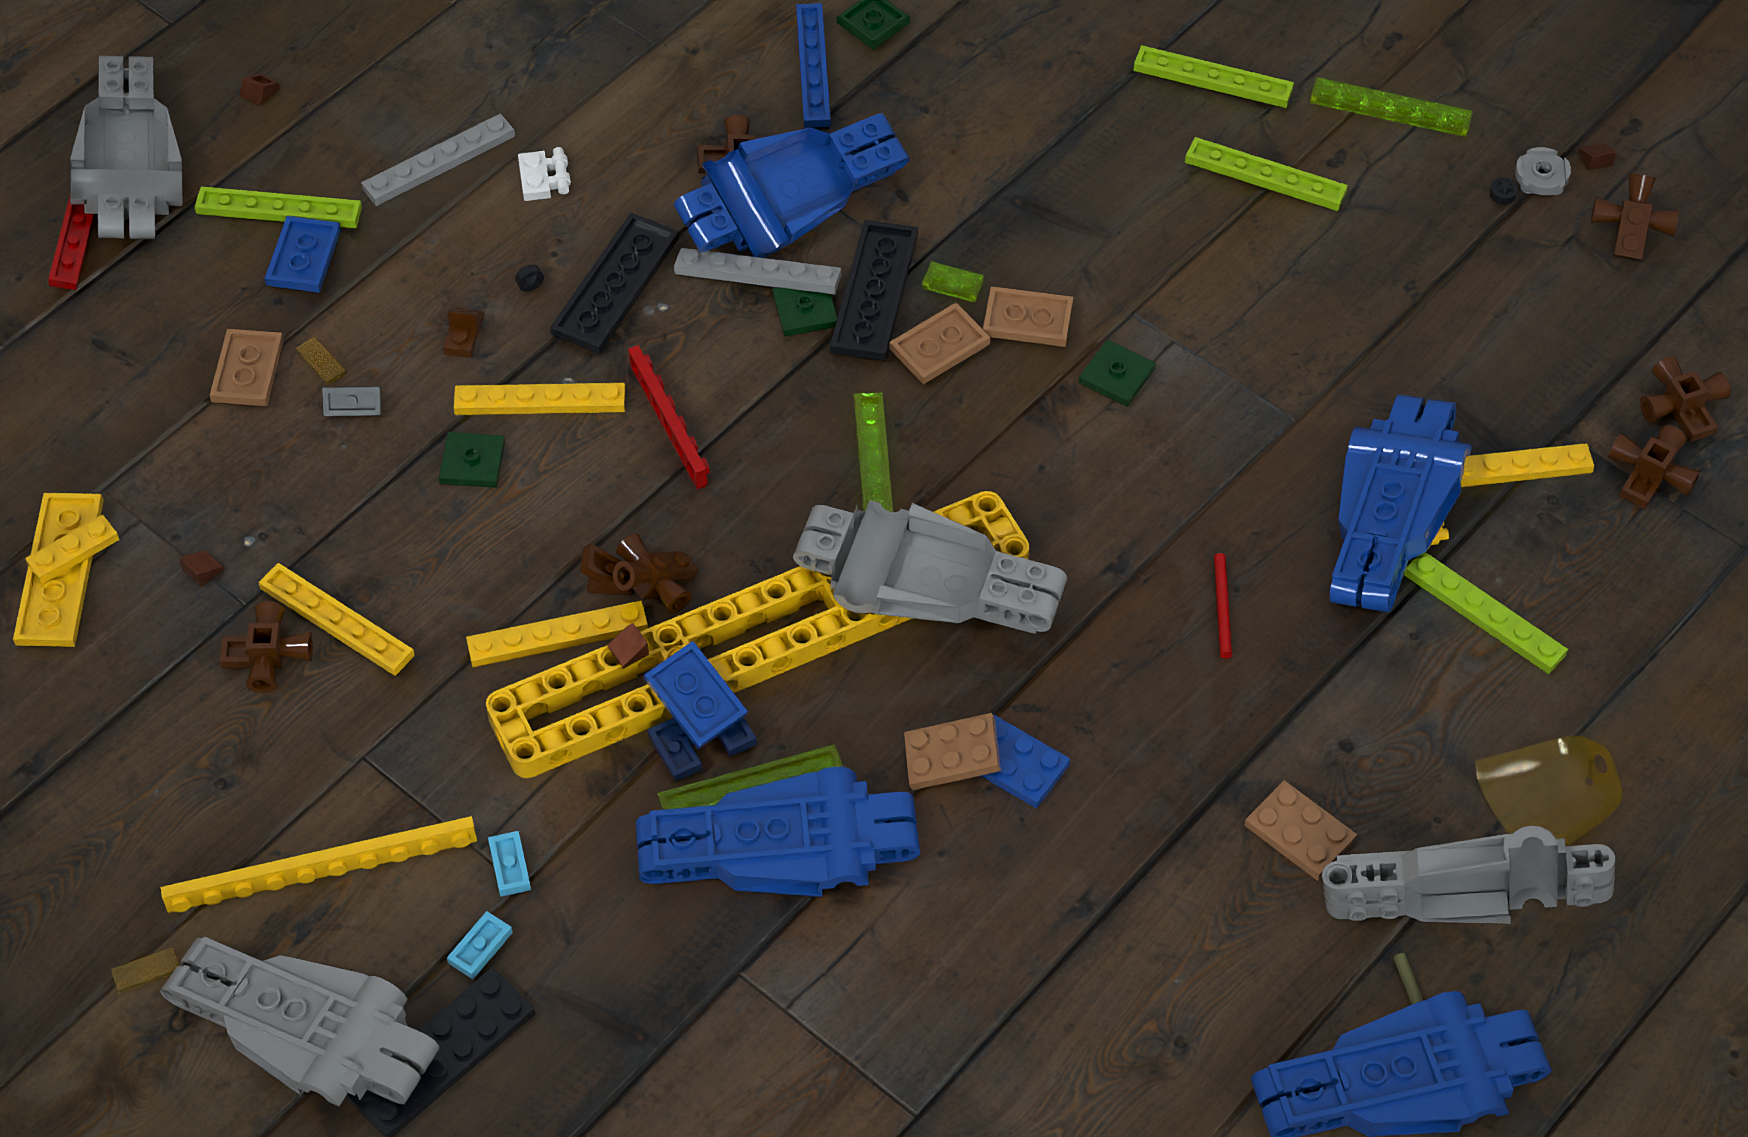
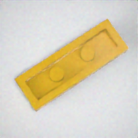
M102 514L26 557L25 560L29 568L41 584L120 539L117 532Z

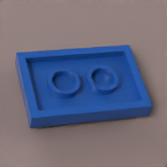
M287 216L264 278L266 286L320 293L341 232L340 223Z
M694 641L644 674V680L698 749L748 714L746 708Z
M993 715L996 722L1001 771L981 776L1037 809L1070 766V758Z

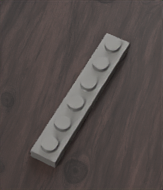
M500 113L361 182L362 189L374 205L378 206L514 138V129Z
M687 248L680 249L674 264V272L677 275L827 294H836L842 276L841 268L711 251L701 253L699 250Z

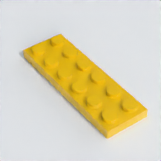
M43 493L31 555L100 516L104 502L102 494ZM93 555L41 584L28 566L13 636L16 646L75 647Z

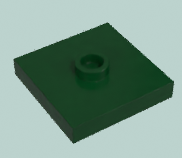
M859 0L837 16V24L874 50L910 24V16L888 0Z
M780 287L772 288V295L784 337L834 328L836 326L838 318L831 294Z
M1107 339L1079 376L1078 383L1128 407L1155 370L1156 363Z
M448 432L439 474L440 484L497 488L505 446V436Z

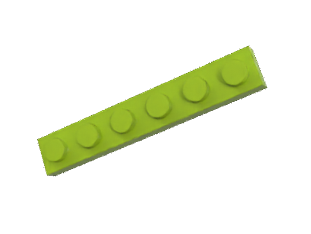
M1143 45L1140 47L1133 69L1136 72L1287 108L1294 82Z
M1197 137L1194 138L1185 157V163L1335 211L1339 210L1347 193L1348 185Z
M201 186L195 210L196 214L279 222H285L287 216L338 222L341 227L357 228L362 205L360 200Z
M1424 552L1418 555L1406 567L1404 576L1547 674H1550L1566 656L1568 651L1566 647L1428 553Z

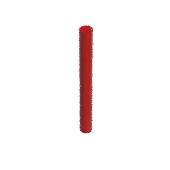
M1217 553L1214 555L1220 657L1227 659L1232 657L1226 556L1223 553Z

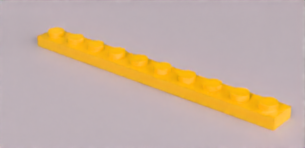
M470 816L160 887L161 894L168 913L174 911L184 912L191 907L204 904L214 905L222 900L235 897L245 898L256 892L265 890L275 891L287 885L310 883L315 879L326 876H341L348 871L361 868L371 869L379 864L392 861L402 862L409 857L422 854L432 855L448 848H463L470 843L477 842L473 819Z

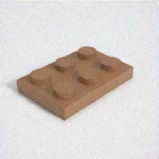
M991 286L983 330L992 338L1066 347L1073 297Z
M954 303L890 341L889 349L924 385L990 345V336L957 303Z
M227 329L210 392L211 402L268 406L284 342L283 334L279 332Z
M992 713L904 732L908 779L912 790L1001 771L996 722Z
M1285 780L1248 816L1244 825L1317 881L1322 877L1324 868L1331 862L1337 861V855H1343L1357 838L1355 832Z

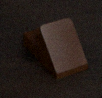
M462 308L449 310L447 314L450 326L443 346L444 355L472 358L483 321L484 311Z
M592 543L583 547L580 572L589 577L587 592L612 595L632 594L633 588L622 591L616 587L613 581V569L621 560Z

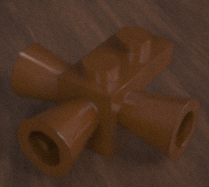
M731 115L724 120L727 132L725 146L698 145V173L706 174L702 163L710 160L713 162L718 161L729 152L738 149L741 142L755 139V135H748L751 121L747 116Z
M1629 173V201L1624 200L1621 205L1597 196L1595 197L1591 223H1618V233L1613 255L1642 259L1648 228L1674 237L1679 210L1651 211L1652 205L1646 204L1655 183V177Z
M1675 356L1666 357L1655 364L1652 374L1667 389L1665 394L1641 397L1640 408L1646 421L1653 423L1671 412L1690 442L1716 434L1718 426L1704 405L1706 401L1728 399L1730 397L1731 389L1727 377L1722 372H1717L1702 381L1696 371L1683 374L1678 359Z
M1672 425L1662 426L1657 439L1651 437L1644 449L1622 432L1619 434L1609 452L1608 458L1635 465L1634 471L1621 489L1620 497L1646 509L1664 480L1686 497L1689 496L1701 471L1673 464L1677 451L1687 441L1685 434L1679 428Z
M631 534L619 543L616 554L625 561L618 562L613 569V581L618 589L626 591L633 588L643 600L661 598L670 614L680 612L689 604L692 594L674 581L694 579L699 571L686 553L682 551L649 553L639 534Z
M263 601L256 604V623H248L247 636L222 637L219 661L221 668H251L246 686L251 691L257 693H269L276 689L274 668L282 667L283 656L305 661H312L313 637L311 631L287 637L282 636L280 623L285 609L276 602Z

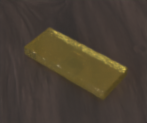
M315 337L296 347V351L327 385L347 374L346 370Z
M172 947L111 969L118 993L169 976L179 964Z

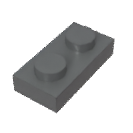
M324 386L322 388L324 416L382 414L381 386Z

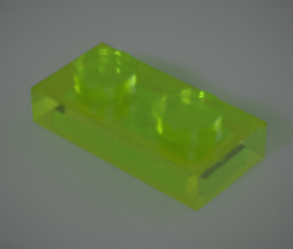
M931 261L923 279L922 288L975 302L982 287L984 275Z

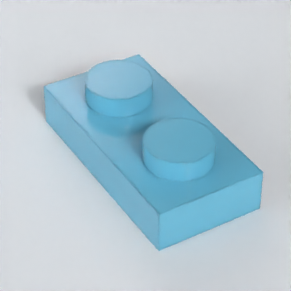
M519 831L488 837L500 897L531 890Z
M486 911L447 957L448 964L469 978L474 979L513 933L512 927Z

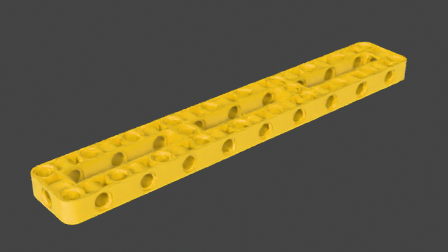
M980 492L934 511L938 515L986 535L998 552L1009 555L1017 554L1013 556L1024 559L1029 558L1028 540L1002 499L994 492ZM799 566L640 631L648 643L649 655L624 669L608 649V645L496 690L486 700L488 718L515 774L521 778H531L674 718L647 684L534 732L527 721L545 712L550 714L582 700V697L601 689L605 691L635 679L637 674L656 667L692 641H694L699 649L710 644L714 646L746 633V629L763 622L768 624L797 612L800 607L820 600L825 602L828 608L826 611L708 659L732 692L736 693L913 618L850 611L835 600L833 595L835 589H831L832 576L830 577L828 574ZM507 709L506 711L498 712L499 710ZM524 756H531L527 759H521Z

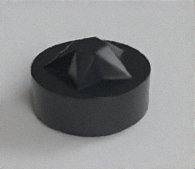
M1498 178L1492 182L1490 197L1495 202L1510 204L1515 201L1518 185L1513 180Z
M527 265L521 268L515 276V282L518 287L526 292L538 288L544 280V274L537 265Z

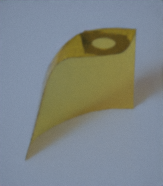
M1583 736L1557 738L1492 757L1475 760L1478 781L1485 799L1509 834H1513L1522 827L1540 826L1549 830L1555 839L1564 838L1565 846H1568L1608 818L1622 801L1623 790L1609 750L1600 743ZM1597 754L1601 755L1607 763V771L1605 773L1599 772L1595 766L1594 759ZM1590 777L1594 785L1588 786L1585 783V779Z

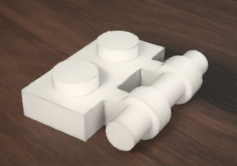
M554 148L552 158H546L545 151L518 154L524 201L551 198L550 190L558 189L560 194H567L569 192L571 180L569 173L566 171L568 159L564 154L563 148ZM549 171H556L554 176L548 177Z

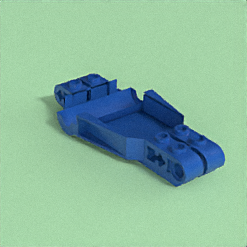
M879 113L830 134L814 128H806L741 142L738 149L729 152L724 158L714 162L710 160L702 163V167L706 172V176L701 181L702 187L682 195L673 205L685 227H689L688 232L699 252H707L733 241L739 252L749 248L753 257L765 258L790 245L843 209L851 192L893 175L895 171L908 164L910 158L899 139L894 138L896 134L885 115Z
M1398 394L1388 420L1373 419L1370 429L1355 427L1353 429L1345 458L1338 518L1341 538L1344 540L1332 574L1330 587L1331 603L1358 607L1361 603L1362 608L1391 612L1408 560L1428 550L1462 491L1461 480L1464 473V463L1467 455H1470L1472 447L1469 443L1459 442L1458 431H1452L1456 417L1455 402L1428 399L1425 406V398Z
M829 767L817 772L806 773L727 793L716 805L650 811V814L639 817L635 823L639 879L648 884L719 878L735 891L822 897V889L835 888L841 882H853L857 886L869 885L868 871L876 870V864L909 861L920 855L914 797L907 792L867 794L866 781L857 782V775L853 770L845 767Z
M1451 991L1417 1002L1342 1034L1331 1051L1270 1064L1268 1068L1253 1074L1251 1082L1259 1105L1263 1108L1262 1114L1270 1137H1302L1344 1126H1349L1368 1137L1460 1132L1463 1124L1475 1122L1484 1115L1495 1114L1497 1117L1509 1114L1505 1098L1508 1100L1512 1096L1513 1087L1544 1079L1550 1075L1552 1069L1542 1044L1538 1042V1034L1527 1010H1516L1485 1017L1480 1003L1468 1006L1463 993Z

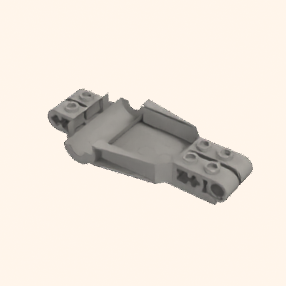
M99 55V97L84 107L70 157V204L84 205L86 214H98V238L124 239V219H129L130 239H155V215H169V206H182V159L168 108L154 99L153 57L129 56V68H124L123 56ZM124 89H129V93H124Z
M869 501L865 512L860 510L857 512L856 506L854 513L825 505H815L811 510L793 555L794 561L801 567L831 575V589H835L833 593L835 600L841 606L853 612H871L880 615L961 623L974 617L1036 634V631L1043 632L1051 628L1067 581V575L1061 569L998 552L986 535L912 503L909 511L900 509L899 512H890L885 510L881 503Z
M1526 826L1513 834L1420 847L1412 851L1337 855V861L1328 864L1322 873L1325 905L1327 912L1332 917L1353 921H1361L1370 917L1393 919L1398 916L1407 915L1422 922L1511 924L1507 896H1509L1510 910L1522 909L1524 902L1532 898L1540 900L1544 907H1557L1558 899H1566V905H1576L1579 907H1587L1595 903L1608 901L1614 894L1615 855L1609 847L1601 844L1565 846L1564 838L1555 839L1549 830L1540 826Z
M205 936L195 939L180 961L181 966L175 968L160 990L162 996L172 1004L227 1028V1033L237 1051L299 1095H302L304 1091H315L326 1098L328 1102L340 1106L347 1093L354 1096L357 1093L359 1100H361L366 1090L393 1102L405 1104L420 1081V1074L425 1073L439 1050V1045L428 1035L408 1027L405 1020L406 1014L403 1009L404 1004L408 1000L399 988L382 978L282 955L260 961Z

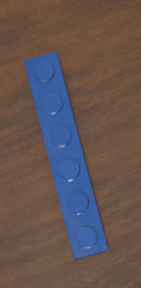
M822 3L796 4L804 128L831 127Z

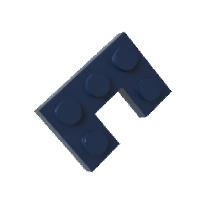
M674 718L647 729L649 739L674 782L702 770V763L691 746L694 743ZM744 718L717 736L729 757L757 745V739Z

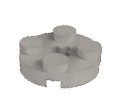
M1536 147L1527 150L1526 155L1518 158L1515 168V177L1520 184V189L1526 194H1561L1564 187L1568 184L1571 174L1569 161L1566 158L1563 160L1557 156L1558 152L1550 148ZM1539 169H1544L1547 174L1540 173Z

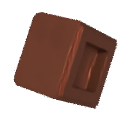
M261 73L243 78L240 96L256 105H262L279 89L280 84Z
M1605 143L1580 147L1578 149L1587 170L1612 166L1614 164L1616 152Z
M205 550L183 556L179 559L182 570L201 587L224 570L223 566Z
M634 623L628 625L608 644V649L623 669L649 655L648 643Z

